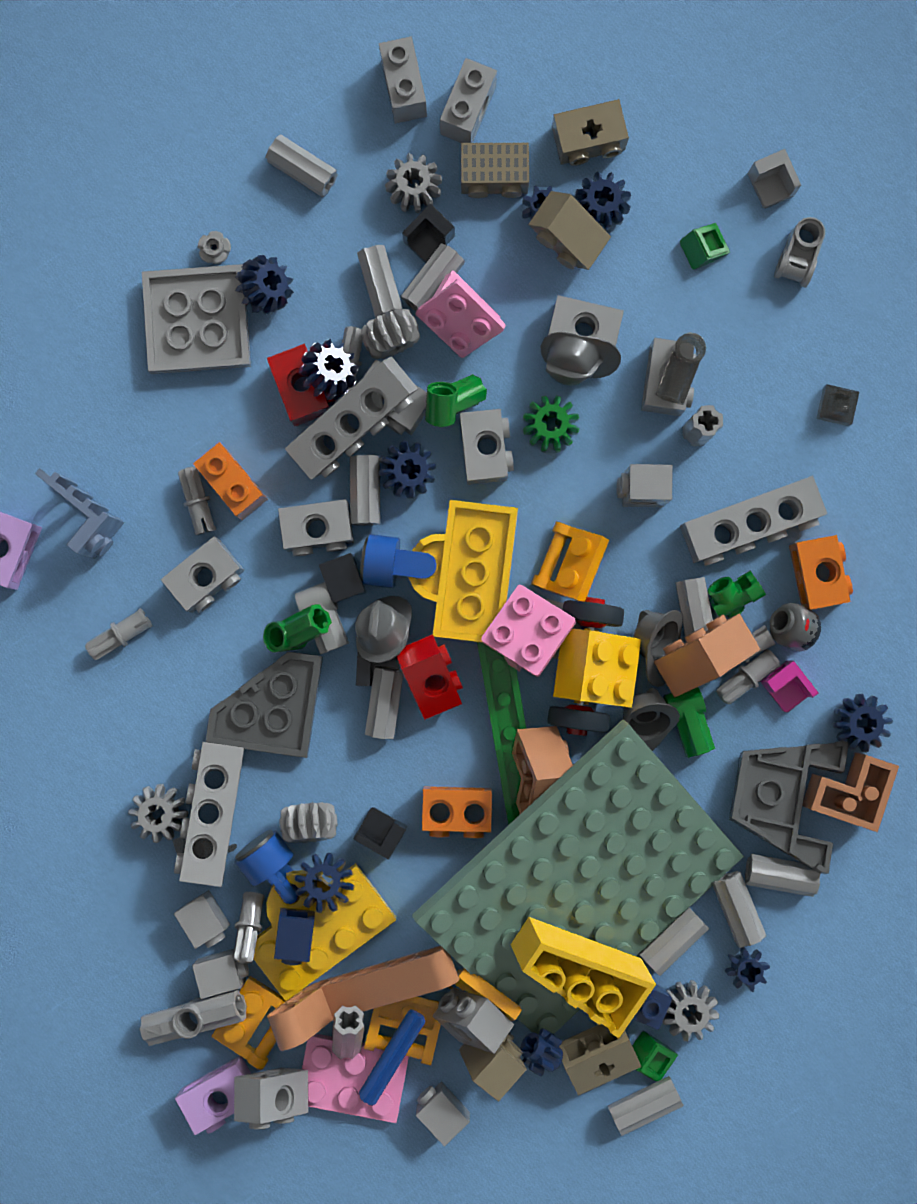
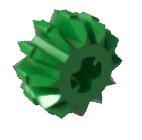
M546 395L542 396V408L537 403L531 402L529 408L534 414L525 413L523 415V421L531 424L523 428V434L535 433L530 439L529 444L534 446L539 440L542 441L541 452L546 453L549 443H552L555 453L560 452V441L570 446L573 441L568 434L577 435L579 432V428L571 424L579 420V414L573 413L568 415L567 413L571 410L573 404L568 402L563 408L560 407L561 396L558 395L554 398L553 404L549 403ZM549 417L555 418V424L560 426V428L558 429L555 426L553 431L546 430L547 424L543 423L542 420L547 422Z

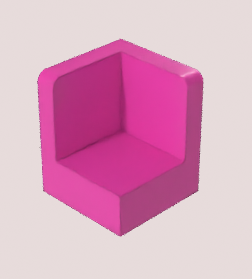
M785 661L779 668H776L760 681L783 712H789L807 697L813 698L819 694L795 661Z

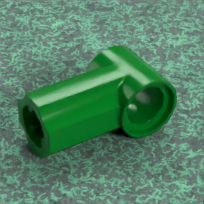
M472 374L453 383L434 382L429 384L426 395V422L438 427L450 426L455 423L456 414L486 400L487 389L484 387L481 378Z
M315 604L282 621L267 624L263 633L266 648L274 653L303 649L309 641L328 633L329 625L332 623L329 612L325 611L320 604Z
M699 687L677 697H674L672 692L663 695L666 703L675 707L680 713L676 728L685 756L687 758L699 756L714 750L715 746L704 715L706 714V706Z

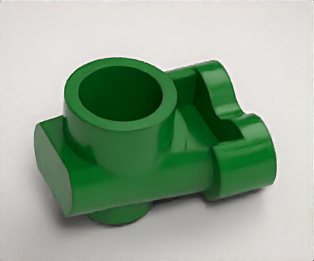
M751 570L738 577V580L735 582L730 577H722L709 586L708 594L711 597L709 602L718 616L724 614V616L731 618L739 613L741 614L746 604L754 603L766 595Z

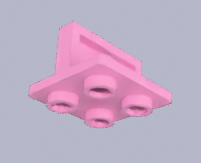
M451 271L444 277L434 296L421 305L415 313L461 358L466 357L500 334L506 326L500 319V316L454 271Z
M518 585L481 640L484 644L503 655L511 667L518 671L523 668L535 677H539L576 624V620L523 585Z

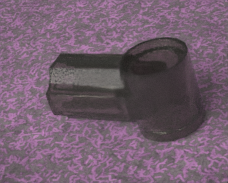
M689 332L676 340L671 348L670 357L655 395L671 403L684 405L700 361L706 353V344L700 335ZM682 343L692 344L696 349V357L693 359L683 357L680 353V345Z

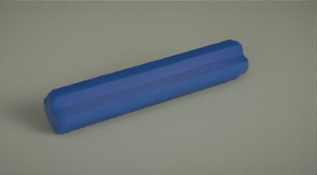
M411 1009L405 1015L359 1091L360 1099L363 1102L373 1106L379 1100L425 1024L424 1016L421 1013Z

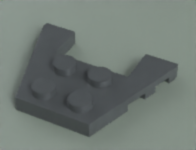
M839 741L828 744H809L798 747H779L741 752L729 820L818 873L829 874L833 843L798 835L808 767L839 774L845 771L849 742Z

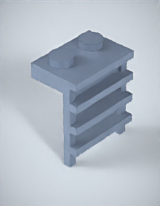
M39 468L35 474L88 517L66 545L77 554L94 559L97 555L103 556L113 544L111 538L125 522L118 517L108 514L109 509L92 501L94 497L76 488L78 484L73 480L56 472L49 476Z

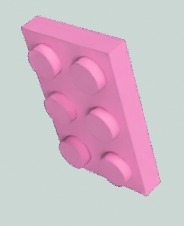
M315 1034L307 1040L302 1069L308 1070V1107L397 1123L408 1056L403 1058L377 1103L371 1106L360 1099L359 1091L384 1050L376 1048L374 1052L365 1050V1043L362 1042L361 1051L353 1059H339L332 1052V1036Z

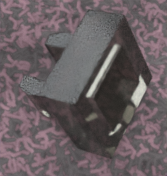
M826 384L823 387L816 419L845 426L852 425L860 392Z

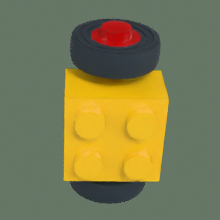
M586 597L585 602L567 600L564 601L562 610L574 617L581 626L588 628H584V630L571 629L560 645L553 697L571 699L577 705L570 704L566 707L550 706L547 722L553 726L567 728L566 733L587 736V731L605 733L609 729L610 715L595 712L591 707L584 706V704L589 705V702L632 708L641 639L594 630V628L602 629L605 626H622L624 609L621 607L606 605L605 599Z

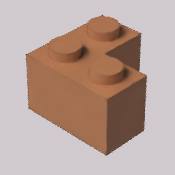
M740 613L729 619H726L723 614L705 624L708 631H705L702 627L686 636V643H683L680 638L663 648L665 655L655 660L654 663L674 697L721 677L761 650Z
M557 726L517 729L512 755L521 777L516 800L520 814L574 765L569 757L567 741L565 739L562 740Z
M855 752L845 784L815 774L811 775L802 806L878 832L899 766Z

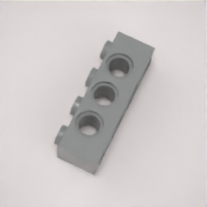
M392 357L385 359L291 442L285 450L311 480L320 474L326 478L340 466L337 460L344 453L350 457L364 445L361 439L368 432H371L374 436L389 423L386 417L395 410L399 414L413 403L414 400L411 398V395L418 388ZM373 391L379 392L383 396V408H379L373 403ZM349 413L354 414L358 418L359 429H354L349 425L347 420ZM325 435L330 436L334 440V450H330L325 446Z
M813 476L690 520L680 525L693 563L703 560L704 565L708 566L724 560L722 553L735 549L738 555L756 548L754 541L766 537L768 543L787 537L786 530L797 525L800 531L819 525L818 518L826 515L827 511ZM781 503H786L792 508L793 515L790 520H785L779 515L778 509ZM749 515H756L760 519L761 529L759 532H753L748 528L746 520ZM717 526H723L729 531L730 539L727 544H722L716 540L714 532Z
M203 742L202 749H195L192 770H198L196 784L189 783L186 804L192 805L190 818H183L180 838L186 839L184 853H177L174 869L175 874H180L179 881L222 887L243 761V747ZM211 771H219L225 777L224 784L218 789H210L205 785V777ZM208 804L216 806L219 810L218 819L211 824H205L199 819L200 809ZM200 839H208L213 844V852L206 859L197 858L193 852L194 844Z

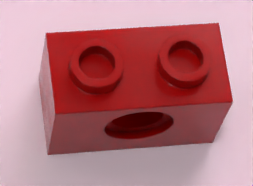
M305 343L267 358L286 411L294 427L319 418L330 408L328 403L334 401V398L327 400L323 391L319 396L314 397L315 388L312 385L304 392L294 389L295 382L301 377H306L299 374V368L304 365L301 357L305 352H308Z
M432 634L406 645L397 658L424 720L461 705L462 702L457 691L463 689L456 670L448 671L447 665L452 664L445 644L438 647Z

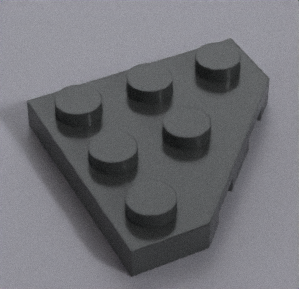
M287 652L264 671L257 674L233 694L210 709L205 742L307 758L323 657L295 652Z

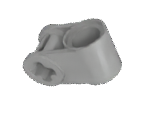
M814 217L803 218L793 228L777 263L774 278L779 279L782 276L800 282L801 287L807 288L815 271L817 257L825 237V227L820 220ZM800 230L809 231L813 235V243L802 241L799 235Z

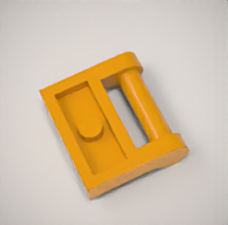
M556 521L552 530L555 534L538 575H534L531 585L575 601L585 602L609 539L602 535ZM569 538L571 542L555 582L551 581L565 542Z
M249 976L240 990V994L244 995L247 1005L246 1019L243 1022L216 1028L211 1037L245 1058L253 1067L263 1070L269 1061L267 1056L276 1043L271 1026L257 1048L248 1044V1041L271 1006L278 1008L286 1001L280 994L252 976Z
M417 996L374 1008L364 1049L373 1052L375 1048L385 1050L391 1037L378 1034L380 1025L398 1029L407 1012L413 1009L424 1016L425 1024L419 1034L425 1035L427 1038L425 1046L413 1043L405 1056L420 1059L422 1064L431 1066L441 1026L432 1016L438 1009L439 1001Z

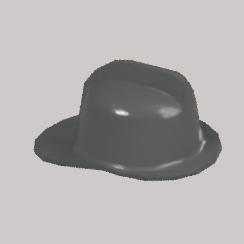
M555 332L545 337L540 346L541 355L547 363L546 372L555 381L563 385L574 386L579 385L588 378L609 376L621 364V354L617 347L609 341L600 338L581 336L568 332Z
M400 596L383 597L371 603L358 615L355 623L356 646L363 659L372 663L387 662L398 656L405 648L412 618V607L406 599Z
M643 610L639 614L633 638L641 639L639 653L646 659L647 679L655 687L663 686L666 682L654 661L665 655L664 647L681 638L683 617L677 610L669 611L666 614Z
M653 687L645 693L634 696L632 708L623 707V720L632 727L652 751L676 726L680 718L678 710L667 704L664 698L660 696L658 690Z

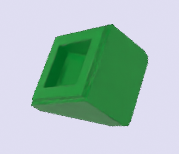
M716 223L693 229L680 240V245L692 269L700 268L730 253Z
M642 1031L632 1045L641 1065L636 1070L656 1082L662 1080L678 1056L675 1051L646 1031Z

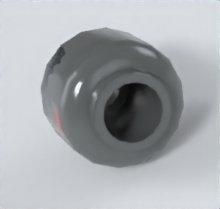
M796 603L783 604L772 614L770 633L778 644L801 652L811 648L819 639L821 621L813 610H809Z

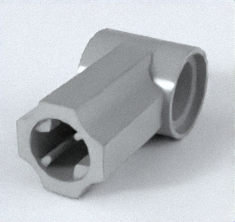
M325 582L295 593L299 611L311 605L320 604L325 611L329 612L332 623L329 625L328 633L315 639L320 654L349 644L336 611L338 610V603L331 600Z

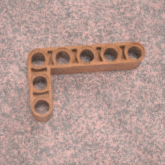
M437 946L311 984L273 1010L267 1017L279 1050L284 1051L309 1040L333 1021L334 1014L342 1006H357L362 1012L447 988L458 982L459 976L451 955L442 946Z

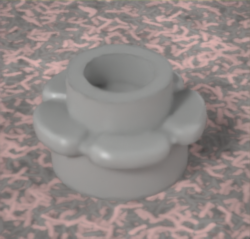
M211 231L207 236L203 235L199 239V255L207 263H222L227 259L231 250L230 241L224 238L221 232ZM217 245V249L212 250L211 246Z

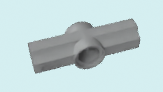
M239 990L205 999L195 998L186 1004L145 1014L141 1017L140 1032L142 1039L149 1046L178 1038H193L201 1032L243 1022L246 1019L247 1009L244 995H241ZM189 1012L196 1016L198 1024L191 1020Z

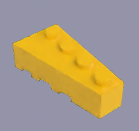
M528 917L510 944L521 970L551 992H557L563 996L566 1002L575 1009L578 1007L586 1012L591 1020L598 1025L603 1024L606 1026L610 1033L618 1039L656 986L641 958Z

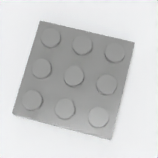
M242 264L142 272L147 362L150 374L251 367L247 304H241L244 298L243 293L235 291L237 286L241 284L235 276L242 270Z

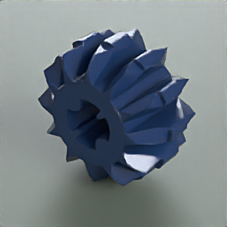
M596 172L593 181L588 178L582 180L583 189L576 190L575 198L608 231L611 229L612 222L621 225L624 220L622 214L629 213L631 206L626 202L630 200L631 192L622 191L625 186L624 179L616 183L612 182L614 178L612 172L607 175L606 179H602V175ZM600 197L607 199L605 206L598 204Z
M258 255L253 260L249 259L244 262L243 266H241L242 270L235 276L241 283L235 291L244 295L241 304L251 303L252 313L263 311L264 314H272L277 309L284 308L288 303L287 299L294 293L288 286L292 283L293 278L286 277L284 273L287 266L282 265L279 267L277 257L267 259L265 255Z
M331 339L326 340L322 345L318 342L314 343L309 348L310 351L305 352L301 357L304 365L299 368V374L308 377L303 382V387L312 385L315 388L314 397L319 396L322 391L327 400L333 399L335 395L343 397L348 392V388H352L357 380L354 375L358 372L359 366L350 363L354 358V353L345 354L343 352L344 343L334 348Z
M401 441L399 450L393 445L389 446L387 450L391 458L382 456L379 460L382 464L387 465V469L379 470L378 475H388L389 477L384 482L383 487L389 489L395 485L393 495L400 497L405 491L408 499L415 497V489L420 494L426 493L427 489L423 481L433 483L435 480L433 476L427 474V470L436 469L435 463L426 464V460L430 458L431 452L425 451L419 455L421 444L418 442L414 443L410 448L407 441ZM401 466H412L413 473L408 475L402 474Z
M856 694L854 702L850 698H844L842 702L846 710L839 708L834 710V713L841 717V721L832 722L833 728H842V731L836 736L837 740H847L849 742L847 748L850 750H855L859 746L862 752H869L870 744L880 748L882 742L879 735L883 737H890L891 735L888 730L883 729L884 724L893 723L892 718L882 716L888 710L887 705L877 706V697L870 696L866 700L863 694ZM857 719H867V726L857 727Z
M326 853L323 864L319 855H312L314 867L305 862L300 865L304 871L308 872L306 877L301 875L295 876V881L305 883L304 887L296 890L297 896L309 894L303 905L310 908L317 901L316 912L318 913L324 912L326 902L332 912L337 911L338 906L335 899L338 898L341 902L347 904L349 898L342 894L343 889L353 891L355 885L344 882L345 879L354 875L353 871L349 869L340 872L345 866L346 861L340 858L333 865L334 858L332 853ZM323 874L333 879V884H328L331 888L327 892L322 888H317V881L322 882L319 877Z

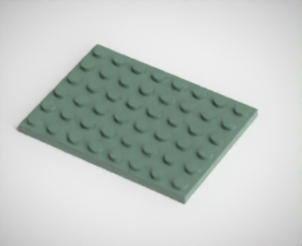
M621 720L415 911L412 916L415 922L470 974L482 977L518 1004L522 1011L517 1019L531 1032L539 1035L541 1028H544L554 1034L580 1008L577 1007L575 1009L566 1002L563 996L557 992H551L521 970L510 944L528 917L637 957L713 886L712 882L722 878L744 856L625 720Z

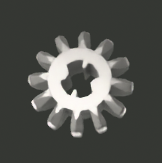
M408 153L406 157L407 163L404 164L396 158L394 161L396 170H387V178L390 181L385 184L386 192L392 193L390 197L392 204L401 202V209L404 212L409 209L410 205H414L415 212L420 213L422 203L427 207L429 204L433 205L431 197H440L441 189L437 186L442 183V176L435 174L437 165L434 162L426 165V156L421 155L416 162L413 161L412 154ZM413 179L419 180V186L415 183V188L408 187V181L412 184Z
M408 309L388 311L368 321L361 329L362 340L366 350L375 359H384L391 355L394 356L399 352H404L405 349L412 347L420 339L418 324Z
M157 784L155 792L150 786L143 788L144 797L136 795L132 799L139 808H132L128 812L131 816H138V820L131 824L132 829L142 826L143 830L140 833V838L142 839L147 838L152 832L154 843L160 842L162 835L167 840L173 839L175 837L173 829L181 831L182 822L177 818H186L189 814L188 811L179 810L178 807L186 803V799L183 797L175 801L173 798L177 794V789L173 787L165 794L164 784ZM162 807L165 814L155 819L152 813Z
M312 802L283 808L279 819L282 838L287 843H307L332 839L336 836V827L338 825L334 806L330 803Z
M690 980L687 990H685L682 983L677 982L676 988L678 992L676 994L666 990L673 999L664 1017L663 1024L671 1025L669 1032L672 1036H676L681 1032L684 1041L688 1042L690 1040L692 1032H694L698 1040H702L703 1034L701 1030L703 1028L709 1032L714 1031V1027L709 1020L719 1019V1013L712 1009L718 1004V1001L715 997H708L710 990L705 985L698 989L697 983ZM688 1005H693L696 1012L694 1014L690 1012L691 1016L686 1017L683 1009L689 1010Z

